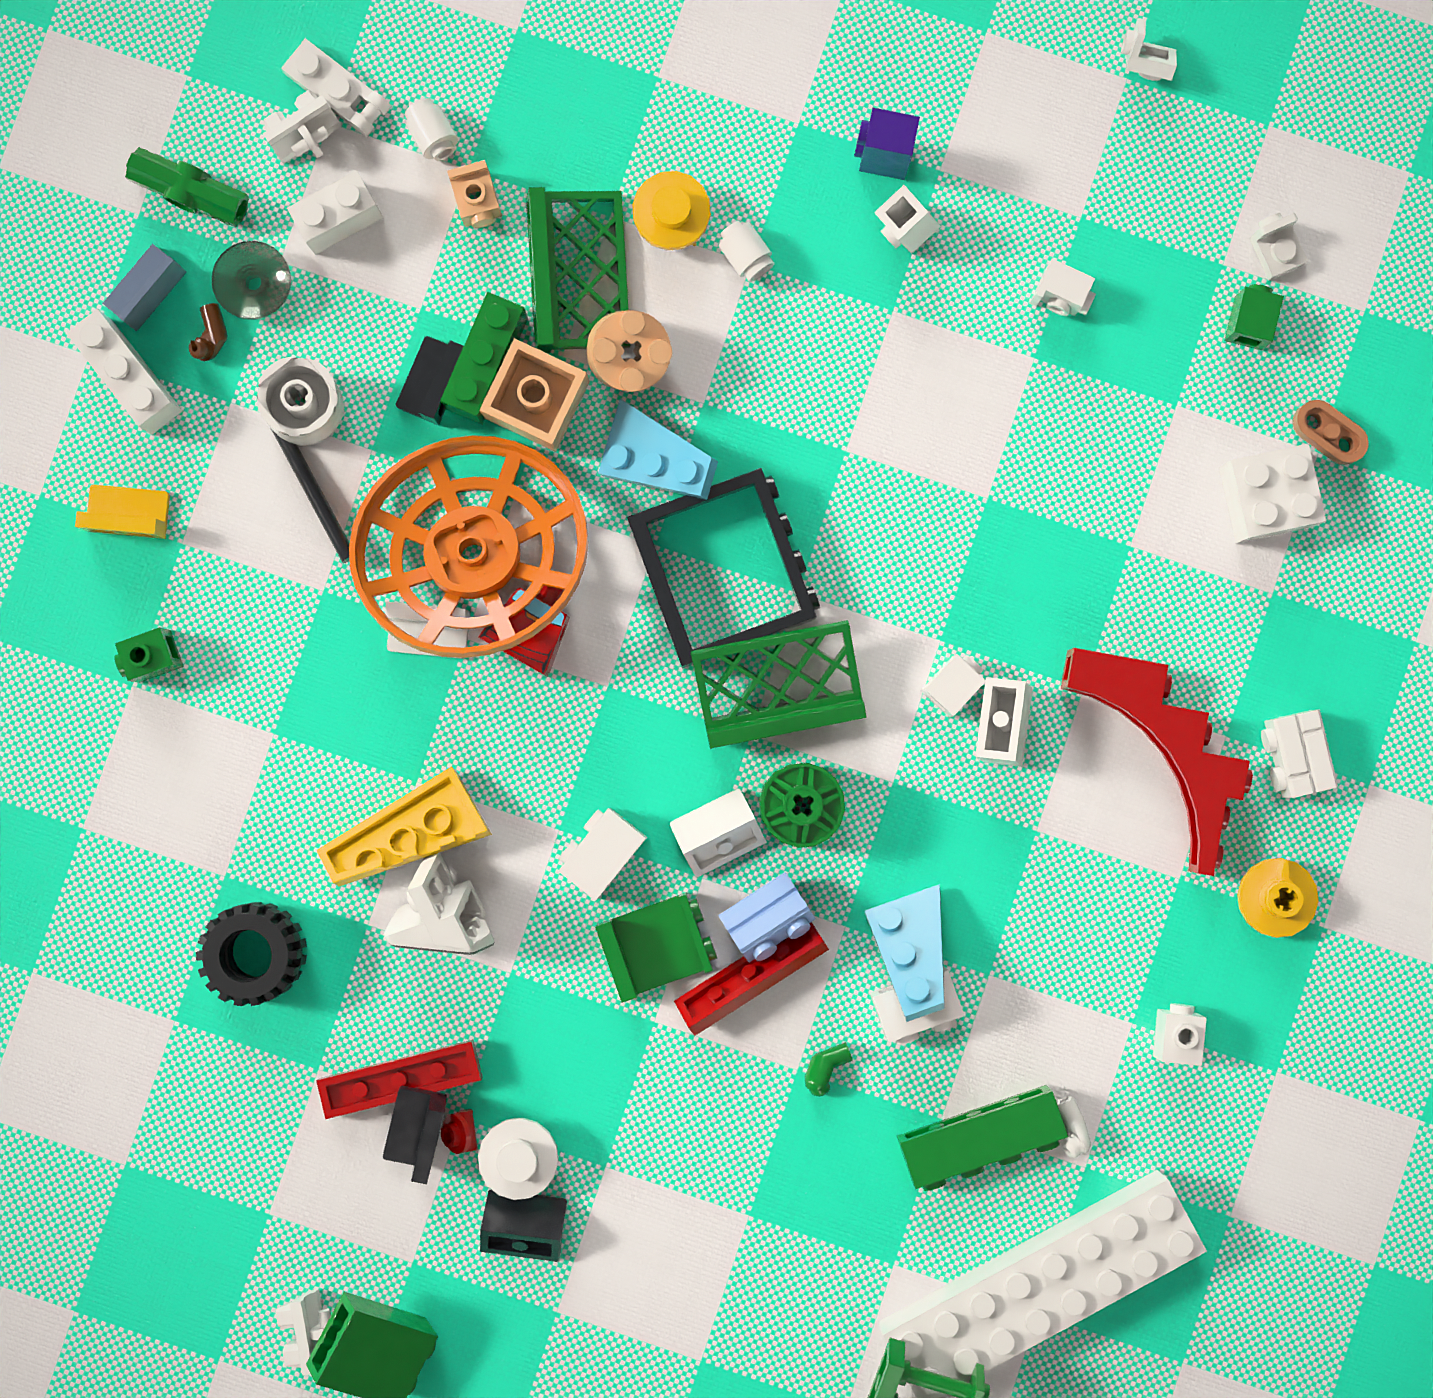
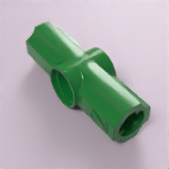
M140 147L131 153L127 161L125 178L128 181L162 195L166 201L180 209L194 214L199 211L235 228L243 221L247 213L249 196L246 193L212 179L208 173L192 164L179 161L177 164Z

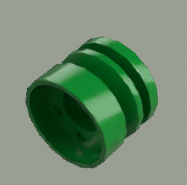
M809 763L789 764L775 771L763 784L759 797L760 817L767 830L782 843L797 848L814 847L830 839L840 827L845 812L844 793L836 778L824 768ZM796 795L802 798L811 797L812 802L808 805L811 812L808 815L802 812L793 813L792 809L796 805L793 798Z

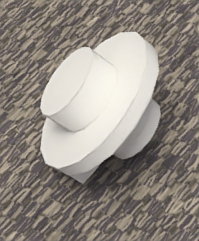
M525 1118L506 1119L494 1126L482 1140L478 1154L479 1172L486 1185L498 1195L513 1200L531 1198L544 1191L554 1178L559 1162L557 1145L550 1132L538 1122Z

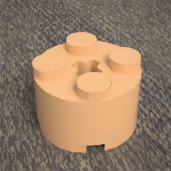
M627 310L610 313L594 325L588 337L587 359L592 373L600 382L617 390L636 392L653 386L665 374L672 357V347L664 327L654 317L640 311ZM623 342L635 344L636 347L633 350L635 354L634 359H622L621 355L624 353V349L621 345Z

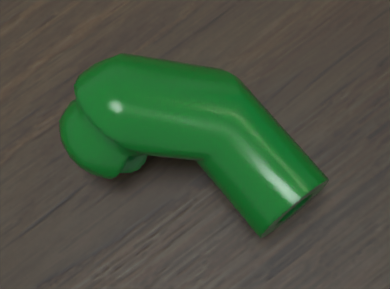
M846 1042L818 1052L811 1058L805 1074V1086L812 1095L817 1097L826 1095L830 1090L829 1081L833 1069L853 1061Z

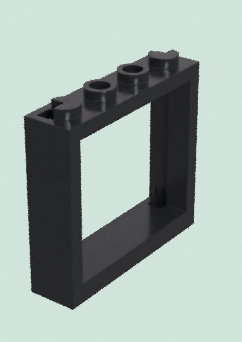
M762 468L711 486L707 500L685 495L627 517L682 669L693 665L691 651L775 635L811 622L817 617L814 611L820 609L817 595L813 586L806 588L801 573L807 571L799 549L795 551L791 549L787 536L793 535L790 522L785 512L778 514L774 499L779 498L777 487L772 476H764ZM754 486L800 610L692 649L647 525Z

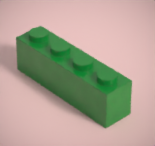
M1047 1085L897 1135L911 1181L915 1189L923 1187L924 1191L938 1189L946 1184L945 1179L961 1174L962 1178L976 1176L984 1171L983 1166L997 1161L999 1165L1014 1163L1022 1158L1021 1153L1036 1149L1037 1152L1052 1150L1060 1145L1059 1140L1068 1138L1054 1093Z

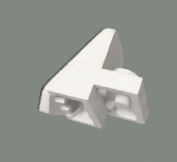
M440 853L423 858L407 889L409 903L396 910L384 933L387 942L397 948L473 955L493 946L495 943L494 938L484 919L486 912L471 881L468 880L455 885Z

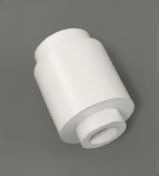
M429 98L418 100L410 105L405 111V117L407 118L406 126L426 159H435L436 161L450 157L455 151L458 136L438 104H434Z
M736 221L721 232L720 236L723 239L718 246L740 277L745 276L749 282H753L774 266V262L770 258L772 252L750 222L741 224L740 221Z

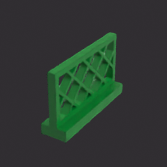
M529 187L526 196L534 348L545 353H551V350L587 349L588 339L584 338L607 313L617 312L613 307L618 301L619 311L629 310L622 191H545V187ZM578 202H588V203L586 204L585 207H582ZM596 202H613L614 217L605 226L588 212ZM552 203H568L578 214L565 227L553 216ZM582 217L599 231L587 246L570 232ZM613 225L615 236L608 231ZM553 226L560 232L555 239ZM564 236L581 251L568 266L555 255V246ZM603 236L616 247V256L607 265L590 251ZM584 256L601 270L589 285L572 271ZM615 264H617V275L611 270ZM556 266H558L562 270V272L557 278ZM605 274L618 285V295L609 304L592 289ZM566 275L583 290L570 305L557 294V285ZM587 294L604 309L591 324L574 309ZM558 304L563 309H565V311L560 316L558 312ZM568 314L585 328L584 332L577 339H560L559 324ZM623 342L621 346L623 348H630L631 344Z
M848 620L691 651L710 749L867 718ZM842 632L844 646L835 659L817 648L826 635ZM815 638L812 644L805 639ZM796 641L806 647L807 651L798 664L793 666L779 657L778 654L786 643ZM777 645L773 651L765 648ZM757 649L768 656L757 674L739 664L747 651ZM737 653L734 659H731L727 656L730 654ZM813 653L830 663V666L819 681L801 671ZM845 655L848 668L840 663ZM718 657L729 664L718 682L703 674L701 660ZM774 661L791 671L780 689L762 679ZM838 668L850 677L852 690L834 693L824 685L835 669ZM734 669L752 679L741 697L723 687ZM799 676L813 685L814 688L806 699L796 701L785 694L795 678ZM705 683L713 687L709 695H707ZM757 684L775 694L767 707L756 708L746 701ZM820 691L826 694L816 697ZM718 692L736 702L729 714L717 717L711 716L710 703ZM781 699H783V700H785V701L787 702V703L778 704V702H779ZM742 706L747 709V711L738 712Z

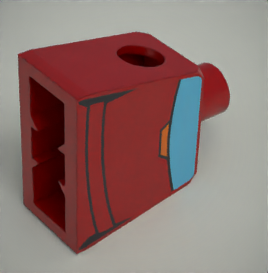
M543 586L540 593L527 607L509 618L515 634L528 628L546 614L561 597L564 590ZM519 587L503 605L504 608L520 598L525 590ZM561 611L549 625L535 636L510 649L503 650V652L548 677L570 617ZM494 625L485 627L478 636L489 644L500 640Z

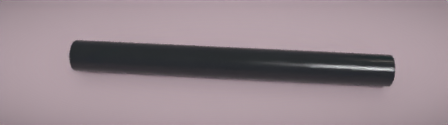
M272 430L342 563L350 562L349 541L298 445L282 439Z

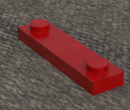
M809 923L811 927L804 935L796 939L788 937L777 944V950L767 959L762 961L754 959L748 962L743 956L674 1000L693 1035H698L827 952L829 948L813 923Z
M472 1039L321 1077L316 1080L326 1120L396 1102L398 1089L402 1085L437 1092L481 1081L483 1077L474 1040Z

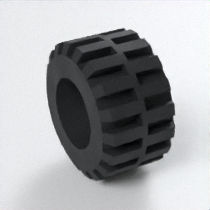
M252 902L224 910L217 914L218 918L210 920L205 926L208 929L207 933L200 935L198 941L199 944L203 945L202 950L196 952V961L202 960L203 968L198 969L200 977H208L210 982L205 986L209 991H219V999L224 1002L233 1000L234 1005L244 1006L246 1004H251V1006L260 1005L288 991L292 987V983L298 980L302 974L300 967L306 964L307 955L302 954V948L307 947L306 938L300 939L298 932L302 928L299 923L293 924L290 921L292 917L287 911L280 912L277 910L278 906L271 903L264 905L262 902ZM253 930L258 932L270 945L272 952L271 964L267 972L262 976L255 977L244 973L234 960V943L238 935L243 931Z

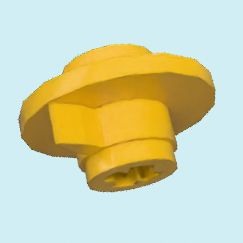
M678 171L660 172L648 178L637 190L632 204L633 221L640 236L652 246L664 250H680L690 245L695 247L698 239L705 233L711 217L710 199L704 187L691 175Z
M1283 858L1265 859L1250 867L1241 879L1237 893L1239 910L1246 923L1257 932L1275 938L1293 936L1305 929L1314 918L1319 902L1317 885L1310 873L1297 862Z

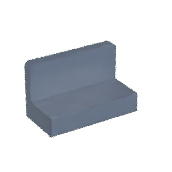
M152 244L102 304L127 325L138 331L186 274V271L170 256H167Z

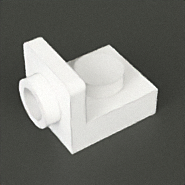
M1279 212L1263 219L1258 223L1260 228L1249 238L1268 281L1299 268L1308 262L1292 226L1298 221L1295 213L1282 218Z

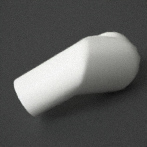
M1067 1096L1057 1101L1063 1123L1070 1135L1068 1138L1063 1139L1062 1147L1069 1157L1076 1158L1081 1153L1085 1155L1089 1151L1091 1142L1084 1117L1074 1097Z

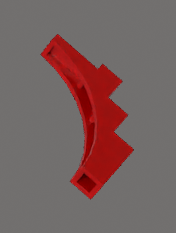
M1079 648L1067 650L1060 689L1091 697L1118 711L1141 729L1161 752L1178 782L1187 810L1190 833L1188 872L1214 876L1215 869L1220 868L1223 860V846L1219 845L1221 831L1227 828L1230 819V807L1226 806L1227 799L1243 800L1244 793L1250 791L1253 779L1252 770H1248L1250 761L1203 752V746H1208L1212 735V723L1208 722V712L1162 704L1163 698H1168L1172 686V676L1167 675L1169 665Z

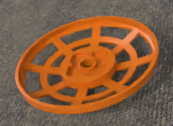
M472 435L449 438L429 444L405 456L389 468L372 486L360 505L352 526L349 543L350 570L355 589L367 611L382 629L398 641L416 650L441 657L469 658L491 655L510 649L535 636L549 625L566 607L580 583L586 566L589 544L587 521L579 496L570 480L555 463L537 450L519 442L495 436ZM469 454H489L506 457L498 479L491 477H467L450 481L442 460L453 456ZM521 462L533 467L547 477L561 492L565 501L545 513L530 494L514 485ZM428 466L436 487L417 499L401 519L380 509L386 498L399 484L415 472ZM473 490L493 492L487 507H461L456 494ZM508 497L524 506L534 519L514 529L511 523L502 515ZM442 500L447 514L441 517L430 531L414 525L425 510ZM573 516L577 534V553L572 574L552 571L555 552L552 527ZM373 523L394 533L389 552L392 576L368 582L365 568V549L368 533ZM541 534L543 553L540 567L519 562L521 554L520 544ZM406 539L424 546L423 556L426 566L408 572L403 571L402 556ZM478 545L482 547V552L477 558L467 560L462 557L464 549L468 546ZM512 577L532 582L520 598L504 608L497 591L502 589ZM433 580L446 593L437 609L433 610L421 602L411 591L410 587ZM543 586L564 590L561 597L546 614L528 628L515 634L509 618L527 607L540 593ZM398 591L408 606L420 616L429 620L419 637L415 638L395 625L381 610L374 597ZM461 598H483L489 612L488 615L472 618L452 616ZM494 625L500 639L487 645L464 648L434 645L444 627L476 629Z

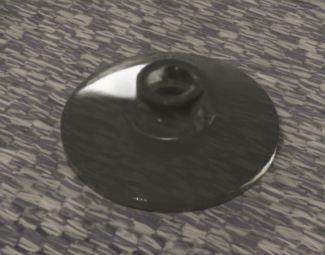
M243 241L226 249L217 259L212 272V288L220 305L232 315L248 320L261 319L276 312L286 301L291 288V273L286 260L274 247L260 241ZM253 278H260V287L256 290L249 289V282Z

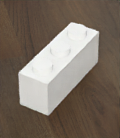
M99 309L93 311L66 332L138 427L153 435L183 411L113 320Z

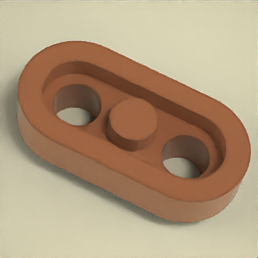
M1309 401L1300 406L1293 416V428L1296 434L1337 464H1351L1361 459L1367 452L1369 441L1366 432L1325 401ZM1308 416L1316 418L1318 422L1316 429L1308 426ZM1340 439H1345L1349 443V450L1347 452L1339 448Z

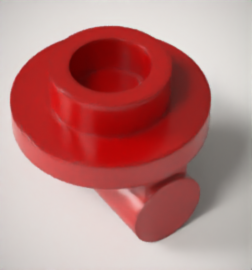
M472 1109L457 1111V1113L447 1115L441 1128V1139L444 1145L455 1154L478 1150Z

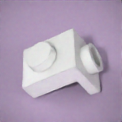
M1138 18L1134 31L1127 29L1121 47V54L1126 55V70L1137 72L1143 78L1152 81H1158L1161 78L1172 81L1177 67L1176 49L1143 42L1146 34V20Z

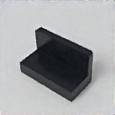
M429 336L424 337L398 397L396 407L439 426L446 410L440 400L464 346L451 340L446 344Z
M402 1085L398 1089L383 1151V1159L413 1165L411 1182L427 1185L445 1114L447 1094Z
M490 1189L480 1229V1252L559 1262L567 1200L542 1195L513 1200L500 1196Z

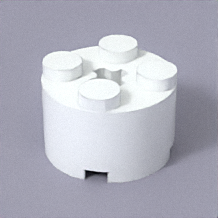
M282 358L271 364L260 377L257 406L263 419L279 437L302 447L321 442L336 430L345 412L343 397L333 377L322 364L309 358ZM299 396L306 400V403L301 407L294 401Z

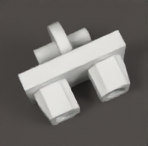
M308 90L296 98L294 104L298 111L285 118L282 112H274L264 119L266 132L263 135L283 164L295 156L299 157L309 149L312 150L316 158L324 155L317 144L328 138L330 133L342 126L323 95L317 97Z
M319 1290L307 1291L297 1299L285 1303L276 1309L278 1326L281 1329L294 1328L296 1340L289 1341L284 1345V1364L286 1367L301 1368L302 1375H311L306 1363L331 1317L329 1308L322 1309Z

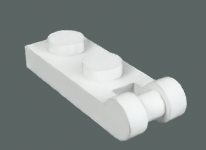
M306 38L281 68L286 76L304 90L311 91L317 97L323 95L332 111L365 137H368L375 128L372 124L379 115L385 116L392 107L384 97L371 90ZM361 100L367 104L361 113L354 111Z

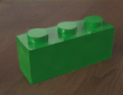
M490 292L486 293L440 400L446 410L483 425L485 418L480 412V408L514 338L520 339L527 323L528 316L523 306Z

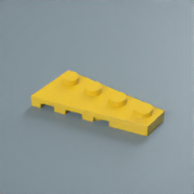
M451 766L316 851L332 882L339 887L492 834L457 771Z

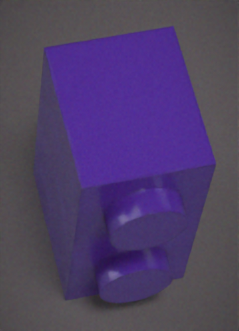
M873 107L870 121H861L854 157L861 158L859 171L905 180L913 155L920 117Z

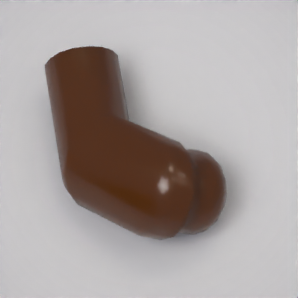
M217 303L206 304L200 307L205 330L200 337L191 340L189 344L191 356L204 362L216 357L228 337L220 306Z

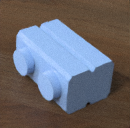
M786 872L718 915L748 962L754 959L757 961L767 959L775 953L777 944L788 937L796 939L804 935L811 927L809 923L816 919Z

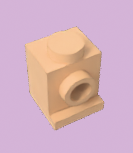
M485 160L447 171L465 227L470 225L473 228L486 227L495 222L494 218L502 216ZM482 191L479 198H468V194Z

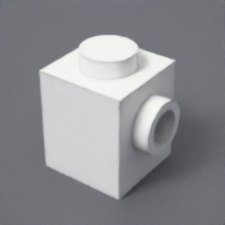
M905 185L874 212L886 225L881 230V233L896 249L902 244L911 254L941 227Z
M1171 1003L1170 1010L1157 1009L1153 1057L1161 1062L1202 1066L1206 1017L1194 1013V1006Z

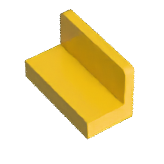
M91 485L87 512L77 511L75 527L87 532L166 539L170 494L159 490Z

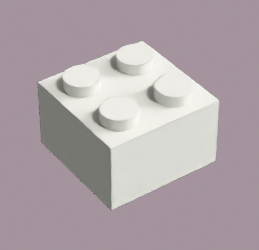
M1309 443L1233 459L1219 467L1236 543L1311 528L1326 522Z

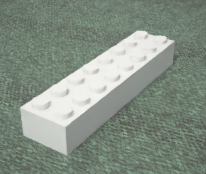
M1155 1170L880 1320L879 1324L887 1343L890 1337L905 1342V1360L911 1362L910 1366L969 1382L976 1363L984 1365V1373L1200 1256L1207 1252L1169 1180L1158 1170ZM909 1383L916 1398H940L945 1395L944 1393Z

